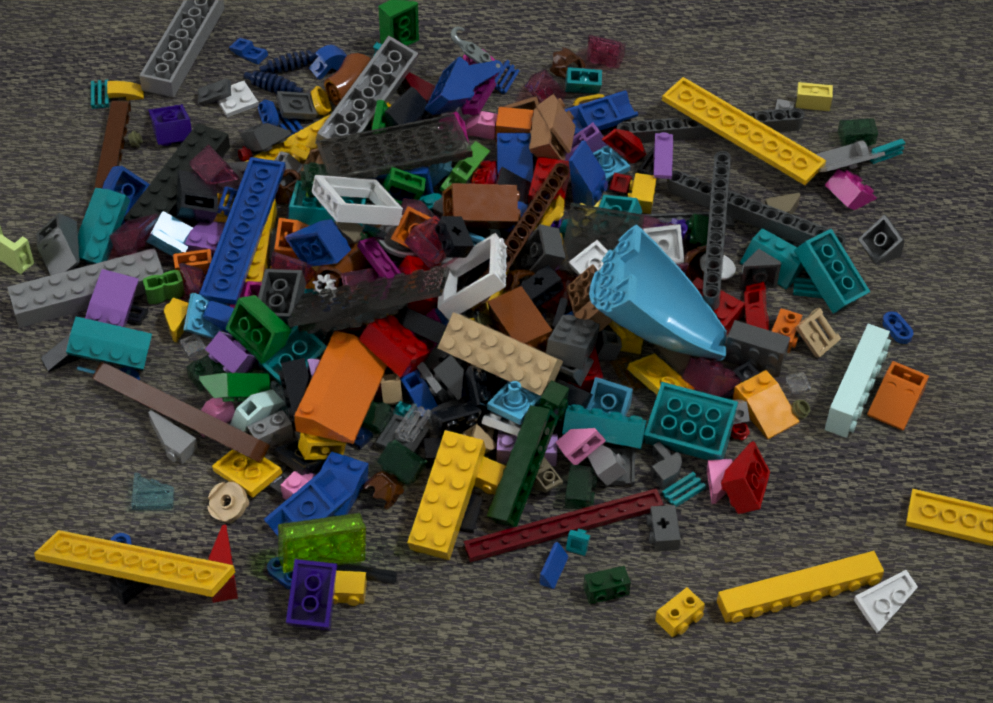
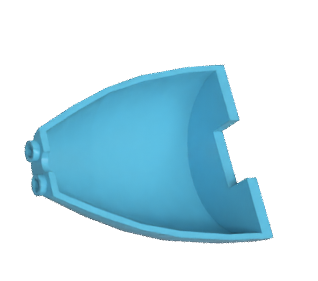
M637 224L634 225L618 239L620 243L613 251L610 249L601 260L604 264L599 272L595 271L590 285L589 296L591 303L614 322L648 342L691 356L711 358L717 361L723 360L726 357V347L724 346L727 336L726 329L683 271Z

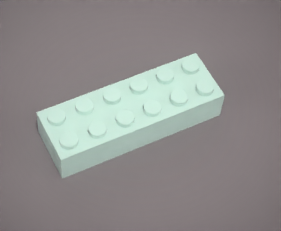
M867 324L830 406L825 426L826 431L845 438L848 437L849 432H854L857 425L856 421L861 417L863 405L867 403L870 395L869 392L874 387L876 379L873 378H876L880 373L882 365L879 364L884 363L887 357V350L891 343V340L888 339L890 331Z

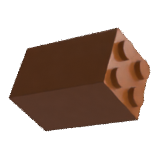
M452 183L442 192L443 216H462L467 229H509L520 219L521 213L520 209H518L520 194L517 191V185Z
M522 286L487 301L494 330L546 353L548 339L553 331Z

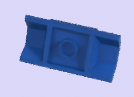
M626 90L565 109L566 112L570 110L575 118L572 120L576 126L574 135L593 122L600 131L639 116L637 111L634 112Z
M326 466L264 518V520L290 550L304 537H308L338 511V508L353 496Z

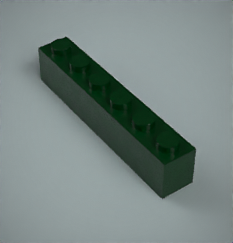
M530 405L525 414L524 422L518 432L517 440L510 452V458L503 470V476L499 486L496 488V494L488 510L487 517L495 523L509 527H517L559 418L548 408Z

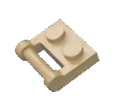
M820 307L813 310L808 317L795 327L817 358L821 357L841 339L839 334L834 332L823 316V311ZM815 319L818 320V322L820 323V325L822 326V328L824 329V331L826 332V334L829 336V339H828V338L826 337V335L823 333V331L821 330V328L819 327V325L817 324V322L815 321Z

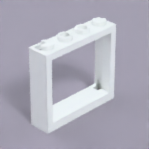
M315 175L312 193L336 222L399 226L400 219L403 217V208L376 179ZM340 196L369 198L375 205L345 203Z
M496 233L476 244L466 258H453L440 266L437 308L448 320H450L453 312L461 314L506 287L507 246L504 243V239L499 238ZM490 258L489 274L457 292V278Z

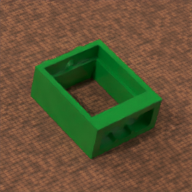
M391 167L382 187L387 192L391 186L414 193L409 204L395 199L403 208V215L408 206L413 209L416 207L424 193L426 178Z

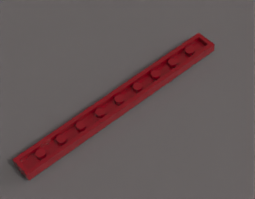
M656 488L464 541V548L469 561L473 562L564 537L569 534L570 530H589L650 513L651 506H664Z

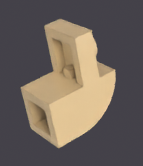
M475 424L462 432V435L484 440L486 448L484 455L497 447V443L493 440L495 430L493 427L487 425L480 427L478 424Z

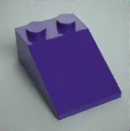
M183 104L148 110L158 145L168 146L172 142L182 143L192 131L190 118Z
M295 559L286 624L288 626L330 630L337 564Z

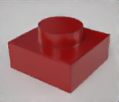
M614 172L610 190L628 195L632 176Z

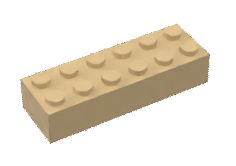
M454 312L438 345V349L507 381H518L521 387L542 396L550 381H555L563 363L562 360Z

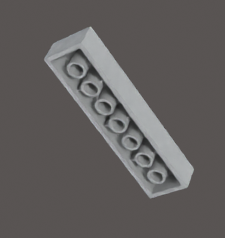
M184 0L139 75L143 91L175 97L225 9L223 0Z
M388 36L318 131L315 144L320 147L353 151L373 123L377 100H384L387 104L415 65L418 53Z
M155 248L7 287L19 328L87 310L102 269L138 278L139 281L134 297L145 294L143 279L151 275L163 274Z

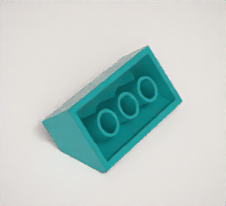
M95 188L78 232V252L81 261L96 264L108 260L130 203V199L126 195L109 189Z
M832 229L805 241L794 250L833 314L870 293L869 288Z
M76 316L66 354L144 371L152 334Z
M573 404L566 409L562 434H566L570 429L595 428L605 438V442L641 449L647 420H642V417L639 416L626 417L619 412L605 413L598 408L584 409L581 405Z

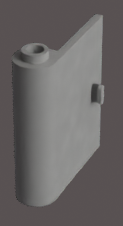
M862 140L816 155L826 160L825 166L819 169V172H826L848 165L849 169L858 167L857 163L884 156L885 152L869 154L868 147Z

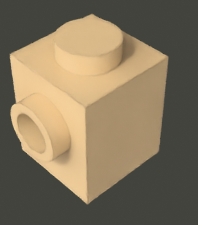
M396 373L384 374L381 380L383 404L394 405L399 401L403 402L400 377Z

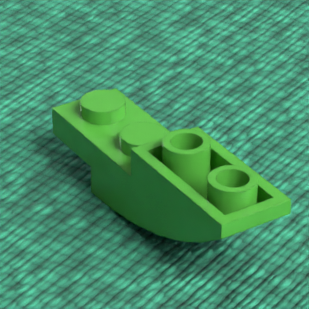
M475 141L452 169L439 190L443 192L452 183L466 184L470 177L473 176V172H476L490 153V150Z

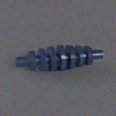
M306 50V55L304 51H299V56L297 52H292V55L289 52L286 53V59L284 55H281L279 57L280 61L277 57L273 58L274 63L268 60L267 64L259 66L260 72L268 71L275 74L274 70L276 69L277 73H281V68H283L284 72H288L289 66L291 71H295L294 64L297 69H300L301 63L305 67L307 66V61L309 64H312L313 60L317 59L318 56L316 52L312 53L310 50Z
M259 71L244 73V78L250 80L251 84L266 91L268 90L271 93L275 92L277 94V91L303 93V88L297 87L295 82H290V80L284 79V77L277 74Z

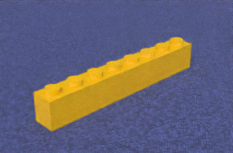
M875 551L720 591L718 592L717 604L726 623L731 621L737 623L746 617H759L768 611L778 612L783 607L790 605L797 607L805 601L811 600L816 602L824 596L830 595L834 597L846 590L856 591L861 586H875L882 580L884 569Z

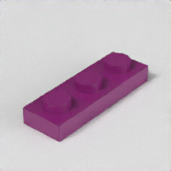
M495 79L487 80L474 88V96L470 101L466 100L461 108L463 115H476L480 113L496 86Z
M374 237L359 241L357 247L388 288L403 283L405 277Z

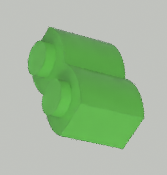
M178 270L168 271L162 275H151L143 279L148 304H158L166 299H178L185 295L183 280Z

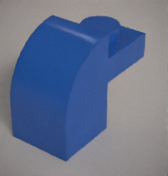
M326 45L316 52L318 57L309 69L316 78L323 79L331 68L338 71L347 55L335 45Z

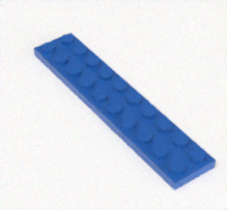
M250 157L199 295L209 301L236 305L286 168L285 162Z

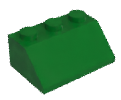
M389 0L378 6L381 44L384 43L388 36L406 46L419 41L418 3L416 1Z
M256 295L238 298L225 328L261 364L267 362L285 346L292 331Z
M221 373L199 376L200 382L213 398H222L223 402L235 401L234 398H237V402H244L250 395L270 390V376L266 373Z

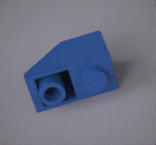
M417 369L400 378L404 392L414 407L417 408L422 418L426 417L428 411L438 406L427 383L423 378H420V373Z

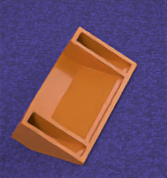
M334 331L294 415L297 432L354 444L388 367L358 340L359 337L349 333Z

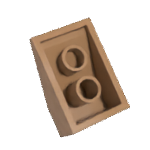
M553 94L538 104L537 108L551 132L568 154L571 152L576 128L572 121L575 118L570 110L565 111L564 107L566 105L562 99H557Z

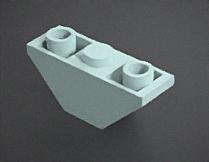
M273 389L250 395L236 408L230 425L248 434L247 426L273 415L285 402Z

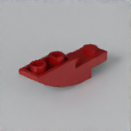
M483 161L477 171L473 172L471 184H495L497 180L496 161Z
M765 283L748 285L744 292L746 322L749 325L769 330Z

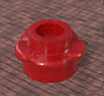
M245 146L242 149H238V156L241 162H245L252 157L251 150Z
M745 423L734 424L731 436L734 439L745 440L750 433L748 426Z

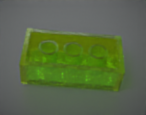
M360 513L278 524V559L283 573L293 572L295 559L334 563L337 565L365 561L366 526Z

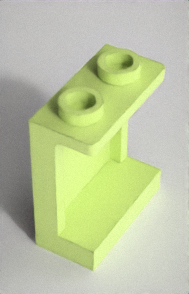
M0 226V261L22 274L34 264L29 242L23 236L15 243L3 236Z

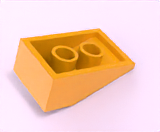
M767 370L735 386L733 400L741 399L747 402L749 419L767 439L800 422L793 413L792 407L778 382Z

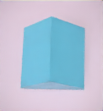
M595 377L591 389L593 396L587 409L598 408L605 413L619 412L626 416L631 406L633 389Z

